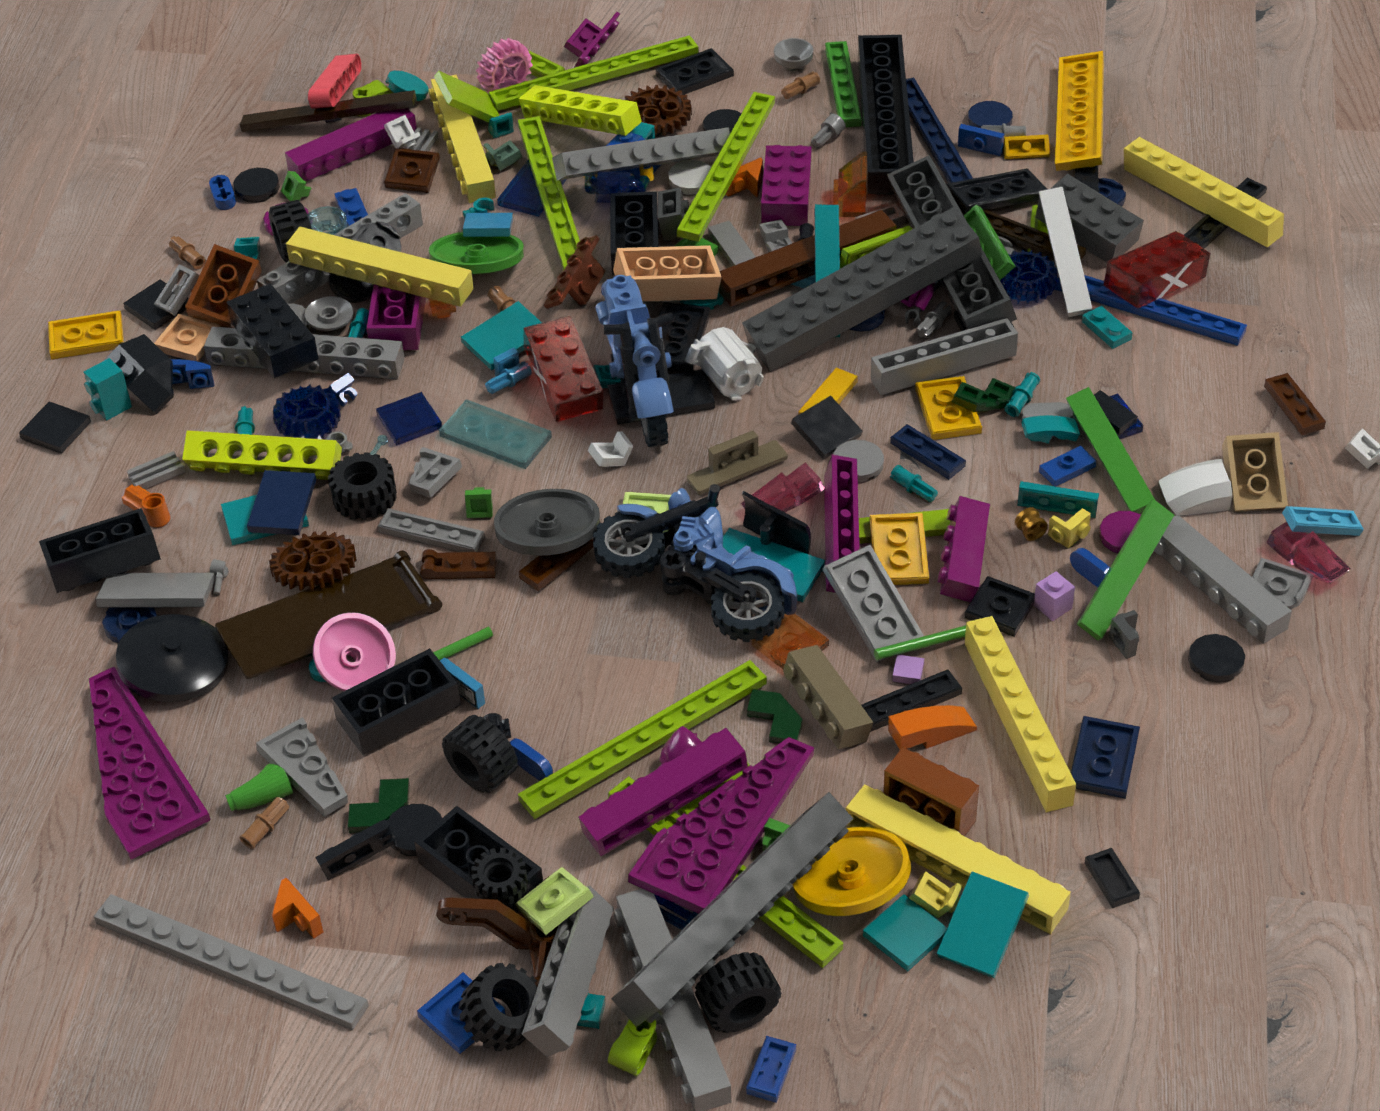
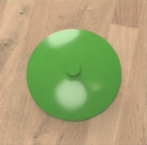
M463 232L439 238L429 247V260L469 269L472 271V274L504 270L518 264L524 257L523 242L513 235L509 237H464Z

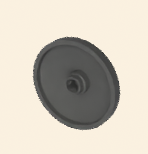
M567 489L531 491L509 500L500 507L494 518L495 534L503 546L517 553L536 556L560 554L576 549L593 538L594 532H597L596 527L600 523V511L594 500L577 491Z

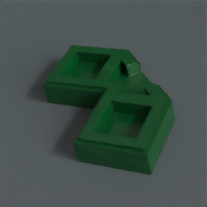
M992 378L986 391L961 382L952 403L974 412L1005 408L1013 395L1015 387L995 378Z
M752 689L747 716L773 720L769 742L780 744L788 737L799 741L802 718L787 700L777 692Z
M409 778L380 779L378 803L349 804V833H359L381 820L388 821L392 813L403 806L409 805Z

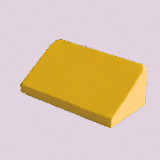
M1049 135L1004 137V158L1050 157Z

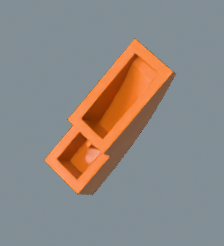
M952 705L930 706L904 711L889 716L888 731L900 750L902 747L908 749L922 743L927 749L977 730L976 724L966 709L961 706Z

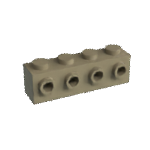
M818 645L790 651L783 668L784 675L794 686L800 699L806 703L813 717L818 720L825 730L827 737L832 740L837 749L867 742L873 721Z

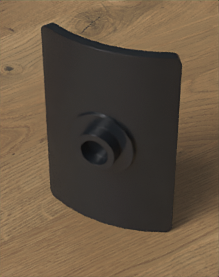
M745 491L742 492L745 502L743 526L760 535L761 544L769 545L773 542L809 554L811 532L806 523Z

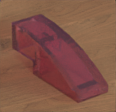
M805 462L788 476L781 472L752 495L783 512H787L823 491L824 485L820 477ZM743 501L741 505L745 509V502Z
M1287 521L1272 530L1266 542L1289 563L1301 571L1313 574L1314 578L1329 584L1348 573L1351 569L1313 531L1309 534L1305 532H1292Z

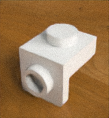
M406 115L384 125L395 148L404 147V149H409L417 144L416 140L421 136L419 132L414 133Z
M1362 428L1346 445L1345 449L1368 469L1375 463L1380 465V444Z
M617 431L612 443H591L588 452L599 466H625L631 454L633 444L622 431Z

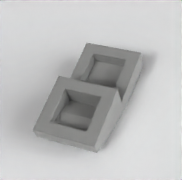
M782 220L759 224V229L768 252L792 244L788 236V228Z

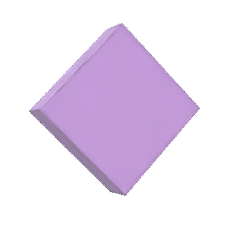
M897 655L892 682L913 684L920 681L925 658Z

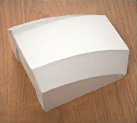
M1222 459L1192 464L1176 470L1159 480L1166 503L1176 515L1187 516L1230 510L1232 487Z

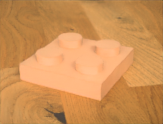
M178 314L154 344L167 355L198 362L205 354L204 345L211 327L221 326Z

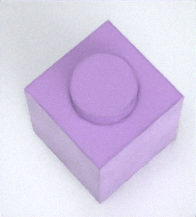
M1056 571L1036 584L1034 606L1051 621H1054L1072 609L1075 586Z

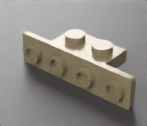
M753 430L708 448L709 467L688 475L687 481L695 492L701 495L708 492L712 484H717L721 487L787 460L788 454L776 440L758 447V435Z

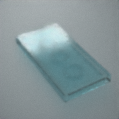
M467 399L439 430L440 437L524 469L530 465L552 438L550 430Z

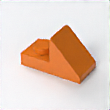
M760 157L740 166L725 195L729 197L748 189L753 195L758 197L763 180V159Z
M287 878L281 880L272 914L276 931L279 932L295 922L302 932L306 930L313 939L322 934L323 927L320 915Z

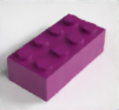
M766 145L761 198V224L776 220H782L786 226H800L808 223L812 146Z
M374 284L367 323L368 339L402 341L403 350H419L426 298Z

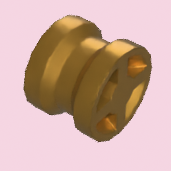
M1026 508L1015 518L1014 524L1019 530L1023 531V535L1028 541L1039 539L1048 529L1045 519L1040 518L1036 508Z

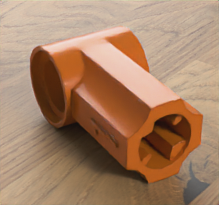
M132 484L125 489V493L122 496L123 504L132 510L142 508L151 527H162L170 521V513L162 494L150 493L139 485L134 486Z

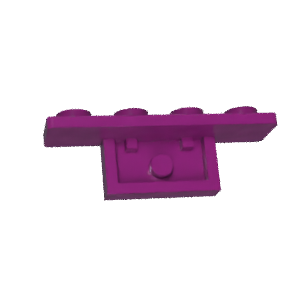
M619 12L613 15L603 29L585 18L571 35L564 47L579 57L574 68L588 64L591 60L589 56L594 57L601 47L599 44L604 45L609 38V31L613 33L618 27L619 22L617 19L620 15Z

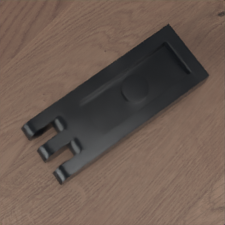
M381 820L369 828L353 834L342 843L326 849L315 858L329 881L394 845L397 842V837L389 822Z

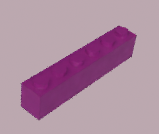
M408 108L375 113L285 152L288 171L296 172L307 182L393 144L384 127L386 123L406 115L413 131L417 129L415 115Z
M831 455L824 475L825 565L860 550L857 459L838 455ZM825 575L826 591L836 593Z
M727 728L718 733H713L705 741L695 747L686 749L672 761L665 762L647 776L638 778L624 790L615 792L599 805L588 808L578 817L582 832L598 854L603 856L747 768L746 752Z

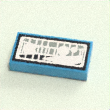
M447 658L441 659L440 662L458 683L459 695L477 709L485 704L483 685Z

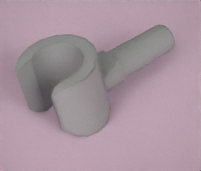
M214 559L210 565V573L216 575L213 594L220 595L223 577H227L229 571L225 561Z

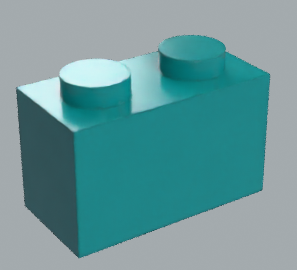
M110 358L84 371L86 379L84 386L91 396L92 400L89 401V404L95 414H100L107 421L132 407L123 371Z

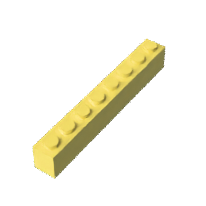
M431 79L432 88L428 89L430 101L433 102L434 112L437 115L439 127L442 129L448 154H451L452 165L455 167L457 180L460 181L462 195H467L469 203L475 202L479 198H496L494 178L472 116L449 106L436 80Z
M1138 137L1124 148V170L1195 209L1209 214L1210 217L1265 247H1269L1283 236L1284 213L1141 137Z
M299 227L286 243L290 263L460 307L474 289L472 271L469 269L304 227Z
M993 616L966 622L965 646L1045 812L1073 806L1076 783Z
M864 784L846 807V811L853 817V820L846 825L847 827H873L896 835L905 844L911 861L954 884L958 882L963 886L962 888H965L971 872H975L1028 892L1029 898L1020 919L1048 934L1053 932L1068 911L1071 892L1062 885L1039 876L1034 870L1026 869L1016 864L1007 856L993 852L982 843L970 840L961 835L957 830L949 829L936 822L932 817L923 815L911 809L907 804L886 796L878 789H873Z

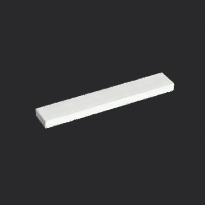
M1063 187L1039 191L1068 317L1085 314L1092 310V305Z

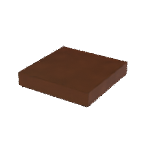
M395 148L384 181L385 188L429 193L440 160L439 153Z

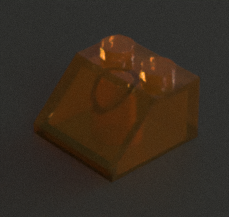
M861 152L840 168L838 179H834V193L838 194H833V205H839V217H858L866 214L867 152Z

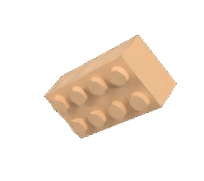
M710 245L617 248L613 269L615 276L631 275V278L635 279L638 284L642 301L717 299L721 274Z

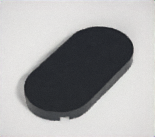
M384 222L364 224L351 239L401 252L402 249L398 232L391 225ZM329 273V285L337 297L351 303H358L372 295L374 284Z

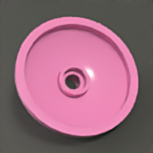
M345 613L331 618L321 627L313 644V658L318 672L325 681L341 691H346L393 667L395 664V646L389 632L377 620L364 614ZM346 656H352L354 662H348Z

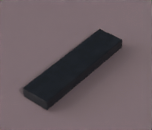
M949 669L861 704V706L873 721L870 731L872 732L888 725L889 716L917 708L935 706L961 695L962 687Z

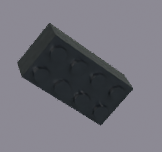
M657 191L610 193L612 276H615L613 269L617 248L659 247Z
M271 283L227 301L231 324L274 379L319 360L315 337Z
M142 508L39 541L57 593L71 591L78 586L95 583L102 578L114 574H123L130 569L147 566L154 561L161 560L153 532Z
M430 648L332 697L336 720L362 755L461 705L458 683Z
M458 806L454 807L415 841L418 863L464 898L480 899V896H476L473 888L471 869L472 866H475L474 861L476 858L481 860L480 854L485 852L487 855H490V849L494 848L496 853H500V848H506V854L511 849L515 851L516 856L519 854L522 860L525 861L528 884L527 890L522 892L521 898L543 882L542 868ZM497 872L492 874L488 880L496 883L504 882L511 877V874ZM514 897V903L509 905L508 900L504 901V905L516 913L519 912L515 906L516 902L519 901L516 897Z

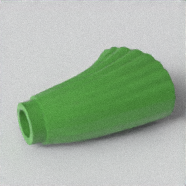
M267 764L258 775L225 796L230 810L238 811L270 803L276 797L283 798L291 795L293 790L285 769L275 764Z

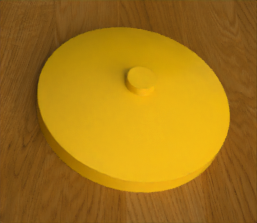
M847 828L849 831L838 842L829 847L830 850L820 860H816L811 865L812 868L803 877L797 879L792 884L794 893L805 907L824 915L849 916L878 908L894 898L904 888L909 879L911 863L905 844L896 835L879 828Z

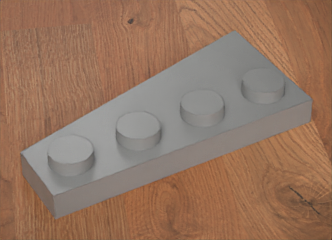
M303 717L256 742L257 751L270 764L284 768L290 784L324 817L348 803V795L334 771L328 766L327 758L323 752H320L316 739L308 731L307 723Z

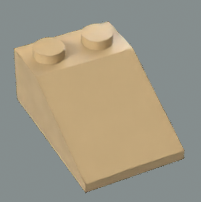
M1279 432L1226 436L1222 444L1224 468L1231 481L1234 512L1285 509L1288 506Z

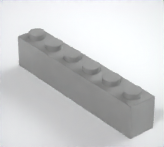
M1008 318L874 356L871 357V381L880 395L914 386L916 382L938 379L1013 357L1017 353L1018 332Z
M1179 515L1173 517L1154 549L1158 555L1165 558L1172 564L1174 569L1186 576L1194 586L1201 589L1214 603L1222 607L1231 618L1237 620L1252 636L1258 638L1263 644L1288 629L1292 613L1291 609Z
M591 886L587 888L590 889L594 897L558 925L522 1035L547 1057L567 1050L573 1043L575 1029L581 1018V1010L589 993L588 988L592 975L596 970L598 956L603 948L604 937L610 926V918L614 908Z

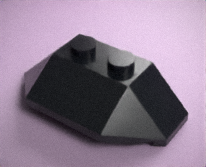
M145 334L119 344L103 360L105 361L110 358L123 371L127 388L155 414L174 397L172 389L173 361Z

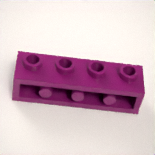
M959 496L956 504L950 505L947 514V520H950V525L947 526L944 534V540L948 542L947 546H944L941 555L944 567H941L938 576V583H941V595L971 603L979 589L990 509L989 503Z

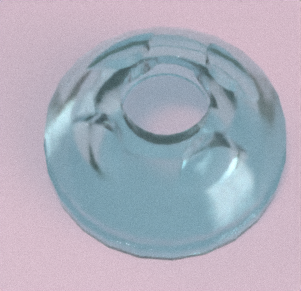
M320 207L307 214L312 230L335 235L347 227L346 214L336 207Z

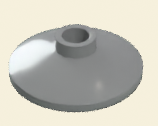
M334 296L319 298L310 303L305 310L306 322L311 327L322 331L340 329L347 325L353 317L352 305L347 300Z

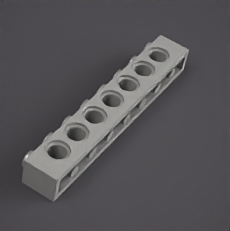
M405 193L336 233L335 236L352 239L364 224L384 222L391 225L398 232L399 239L423 225L420 203ZM288 261L259 278L257 283L258 288L271 283L286 303L289 304L329 281V272Z
M211 327L204 345L208 364L266 369L235 328ZM312 334L315 337L319 360L293 370L337 375L349 373L351 376L398 379L405 360L402 341Z

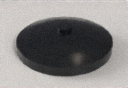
M181 614L160 615L137 623L123 635L116 649V666L123 683L136 694L155 701L181 702L202 696L218 685L227 671L228 648L216 628L204 620Z

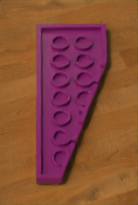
M112 667L90 677L89 685L94 713L93 719L96 730L99 770L102 780L104 812L107 822L132 860L211 819L208 811L136 699L121 680L116 668Z
M790 737L786 738L767 752L763 760L754 766L750 765L745 768L743 774L737 779H730L700 801L698 807L686 815L684 813L678 817L676 823L670 828L660 830L628 874V883L699 914L733 881L764 833L765 824L769 818L773 819L812 759L814 747Z

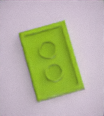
M439 70L434 75L449 106L488 123L491 118L500 116L488 92Z

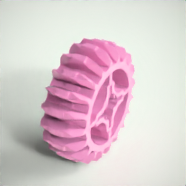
M510 38L506 40L500 39L499 43L493 42V47H487L486 54H481L483 59L477 62L479 68L476 69L478 73L476 78L480 82L481 87L487 92L527 81L526 76L531 74L529 68L533 66L531 63L532 57L528 49L519 41Z

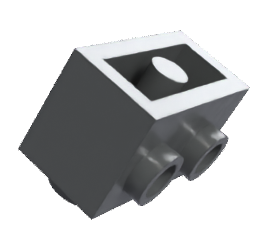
M681 187L658 192V222L664 241L681 239L677 237V228L690 207L688 199L684 200Z

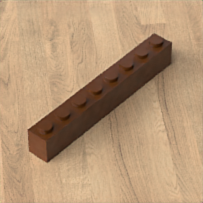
M883 210L840 225V257L843 248L896 230L897 225ZM815 235L721 270V282L718 292L732 307L815 275Z

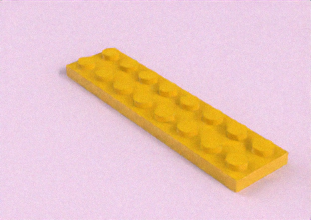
M1103 51L1059 57L1055 148L1056 171H1068L1075 168L1102 165Z

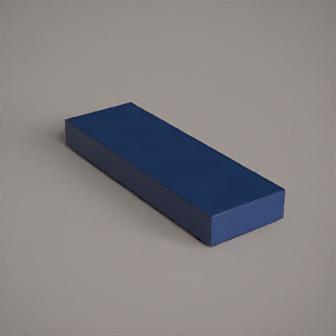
M908 424L890 437V444L948 480L966 467L965 459Z

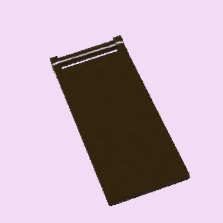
M402 550L397 552L392 558L343 576V580L334 579L333 585L327 582L324 583V588L318 585L313 590H304L215 624V628L245 678L251 679L312 656L313 644L317 633L328 620L337 615L345 613L364 614L377 620L384 627H388L427 612L436 613L442 608L443 604L439 597L432 594L411 564V558L408 553ZM397 566L403 569L425 601L424 603L419 604L394 567Z

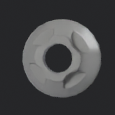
M785 39L778 42L774 47L775 60L790 71L802 69L813 58V46L803 39Z

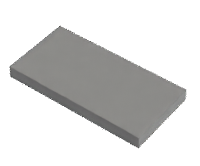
M871 545L824 566L822 570L873 657L874 649L924 636Z
M214 573L114 574L106 578L96 597L97 607H204L214 585L215 576Z

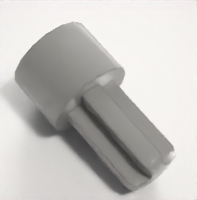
M830 114L822 122L821 130L811 139V143L816 148H820L829 138H836L846 127L844 120L837 114Z

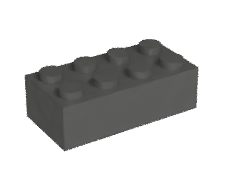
M1066 174L1050 188L1063 187L1076 244L1086 248V250L1108 264L1112 265L1139 240L1144 222L1143 219L1071 175ZM1039 198L1035 218L1046 224Z

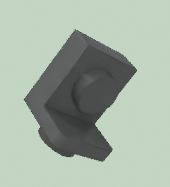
M1135 610L1118 614L1111 620L1109 638L1126 659L1136 656L1139 635L1135 629L1138 614Z

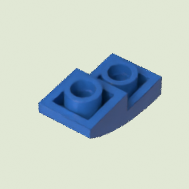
M171 359L173 361L172 384L188 383L190 389L215 386L210 365L191 360Z

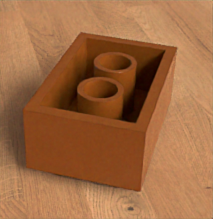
M214 244L185 306L188 316L218 324L223 328H234L231 324L227 301L254 290L262 272L259 260Z
M902 747L884 770L883 793L886 796L907 804L911 809L932 817L936 822L949 829L957 830L963 836L968 833L976 822L979 785L971 779L962 777L948 770L945 766L938 765L924 758L921 754L912 752Z

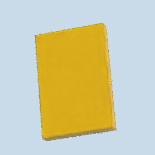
M121 311L48 322L51 360L114 350L119 344L124 342Z
M964 376L915 383V390L932 440L982 434V425L977 412L952 403L961 382L966 383Z
M923 513L870 515L871 545L893 584H929Z

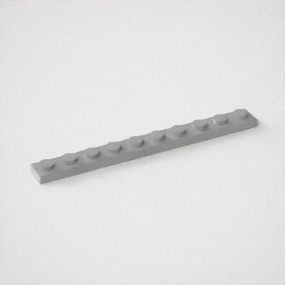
M110 894L94 915L96 924L351 1030L355 1028L369 1006L367 999L112 894Z

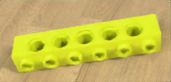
M534 85L519 98L524 118L540 116L541 121L624 136L642 122L637 102L537 85Z
M187 430L182 460L190 469L195 471H205V468H212L221 473L239 470L240 473L253 475L255 472H264L265 470L315 473L317 479L328 480L331 468L335 467V463L341 459L342 447L336 440ZM217 449L214 456L208 457L210 450ZM242 450L240 457L232 459L236 451ZM267 452L263 460H257L260 453ZM286 454H292L289 461L282 462V458ZM317 455L314 463L307 464L310 456Z

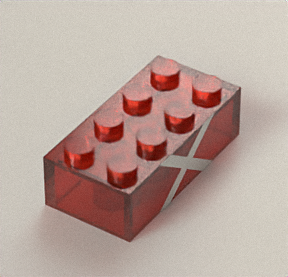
M1174 231L1107 261L1103 286L1138 309L1205 278L1211 253L1199 244L1186 238L1183 234Z
M571 316L523 328L524 348L555 422L603 409V389Z

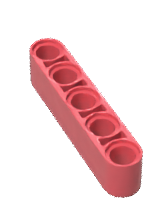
M358 54L337 55L309 89L308 101L312 109L336 106L361 72V59Z

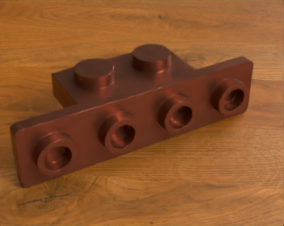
M597 235L589 238L584 237L577 243L575 253L567 260L566 268L558 275L557 283L547 294L548 298L543 305L546 309L562 304L568 293L580 306L587 304L606 271L591 255L600 240Z

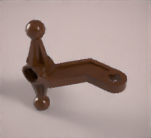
M449 897L438 902L436 916L441 922L449 925L484 927L515 949L529 950L534 978L537 980L535 985L538 987L558 926L545 935L533 923L498 900Z

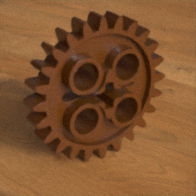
M655 85L652 89L646 86V90L638 88V93L631 91V96H625V100L637 102L641 121L654 125L655 137L658 133H661L663 136H666V132L674 134V129L682 130L681 125L687 126V121L691 120V100H688V95H682L681 90L675 92V87L668 90L667 85H664L662 88Z
M315 531L311 536H307L305 533L302 534L300 539L292 537L293 542L291 543L283 542L284 547H277V553H272V559L269 560L271 574L276 583L280 582L282 587L289 585V589L299 586V591H302L306 586L313 590L316 585L324 588V583L328 582L333 585L334 579L343 580V574H350V568H355L354 562L357 561L354 544H351V539H345L344 535L337 537L336 532L328 536L326 531L321 535H317Z

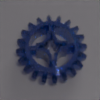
M1023 249L1021 252L1012 251L1011 255L1008 254L1015 267L1000 282L1011 301L1017 300L1018 304L1021 301H1025L1027 304L1030 301L1038 303L1039 299L1046 300L1048 295H1052L1057 286L1058 272L1054 262L1049 261V256L1042 257L1041 252L1035 254L1032 250L1024 252Z
M311 384L308 387L300 385L298 389L290 388L289 393L283 392L282 397L276 399V405L273 406V421L279 434H283L284 437L301 438L304 436V438L315 439L320 435L324 439L325 434H331L332 429L338 428V422L341 417L340 403L335 394L331 393L328 388L322 389L320 385L314 388Z

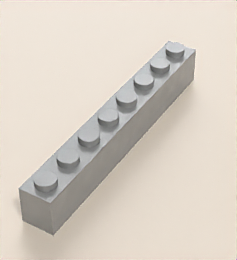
M728 127L563 152L552 158L556 179L558 181L606 173L605 171L616 172L642 166L648 167L718 156L730 132Z
M644 889L616 896L617 909L613 910L617 927L623 926L625 933H622L625 948L627 951L632 950L634 957L631 959L635 974L672 940L654 894ZM691 987L674 1000L675 1003L671 1008L656 1018V1026L661 1024L663 1032L660 1034L665 1051L671 1050L674 1057L670 1059L674 1075L676 1077L681 1076L684 1083L681 1085V1091L685 1103L691 1102L694 1111H706L732 1103L731 1084Z

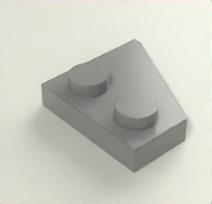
M422 447L419 452L421 458L414 466V474L411 475L409 486L412 492L431 498L462 468V464L458 458Z

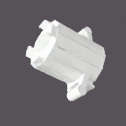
M725 327L711 330L700 341L695 339L685 358L687 363L700 366L720 392L731 400H741V395L743 396L749 392L755 385L759 387L764 379V376L761 374L762 367L753 355L756 347L753 344L741 341L732 329Z

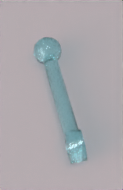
M386 435L378 436V443L370 455L376 454L382 445L388 443Z

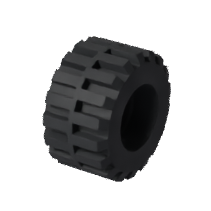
M299 200L272 206L269 209V220L279 254L285 263L289 261L286 243L297 229L304 227L312 230L307 212Z
M364 452V454L354 453L350 457L345 456L342 461L338 460L335 463V467L331 468L330 475H328L333 505L337 512H341V515L344 517L350 516V519L353 520L357 518L367 520L369 517L373 519L378 517V514L383 515L386 513L387 508H392L394 505L393 501H396L397 490L392 465L388 463L386 458H380L378 454L370 455L369 452Z
M468 716L442 740L443 752L451 768L465 783L479 792L490 793L515 772L518 767L517 756L506 736L495 725L481 716Z
M743 952L722 959L701 976L700 981L695 987V996L712 1028L723 1033L737 1032L760 1022L777 1006L782 994L781 988L765 959L754 952L750 954L749 952Z
M497 963L494 967L490 965L481 971L461 995L463 999L459 1002V1009L462 1010L459 1017L460 1021L466 1023L463 1027L467 1033L471 1032L474 1035L472 1039L476 1043L480 1040L483 1042V1047L487 1049L494 1046L495 1051H502L504 1048L508 1051L516 1045L519 1046L526 1039L522 1032L537 990L535 985L537 980L533 976L531 978L528 977L525 969L517 970L516 965L510 963L506 967L503 963ZM492 997L503 1001L509 1007L512 1017L500 1012L495 1006Z

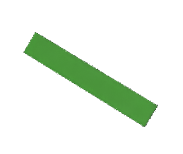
M847 41L826 42L825 51L837 115L844 120L846 127L862 126V117Z
M1087 387L1066 397L1069 407L1129 511L1138 514L1143 512L1154 497L1091 389Z
M1154 499L1146 506L1077 622L1079 627L1096 640L1102 639L1112 618L1116 616L1174 517L1173 513Z

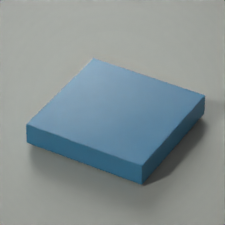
M466 213L463 236L509 237L513 223V213Z

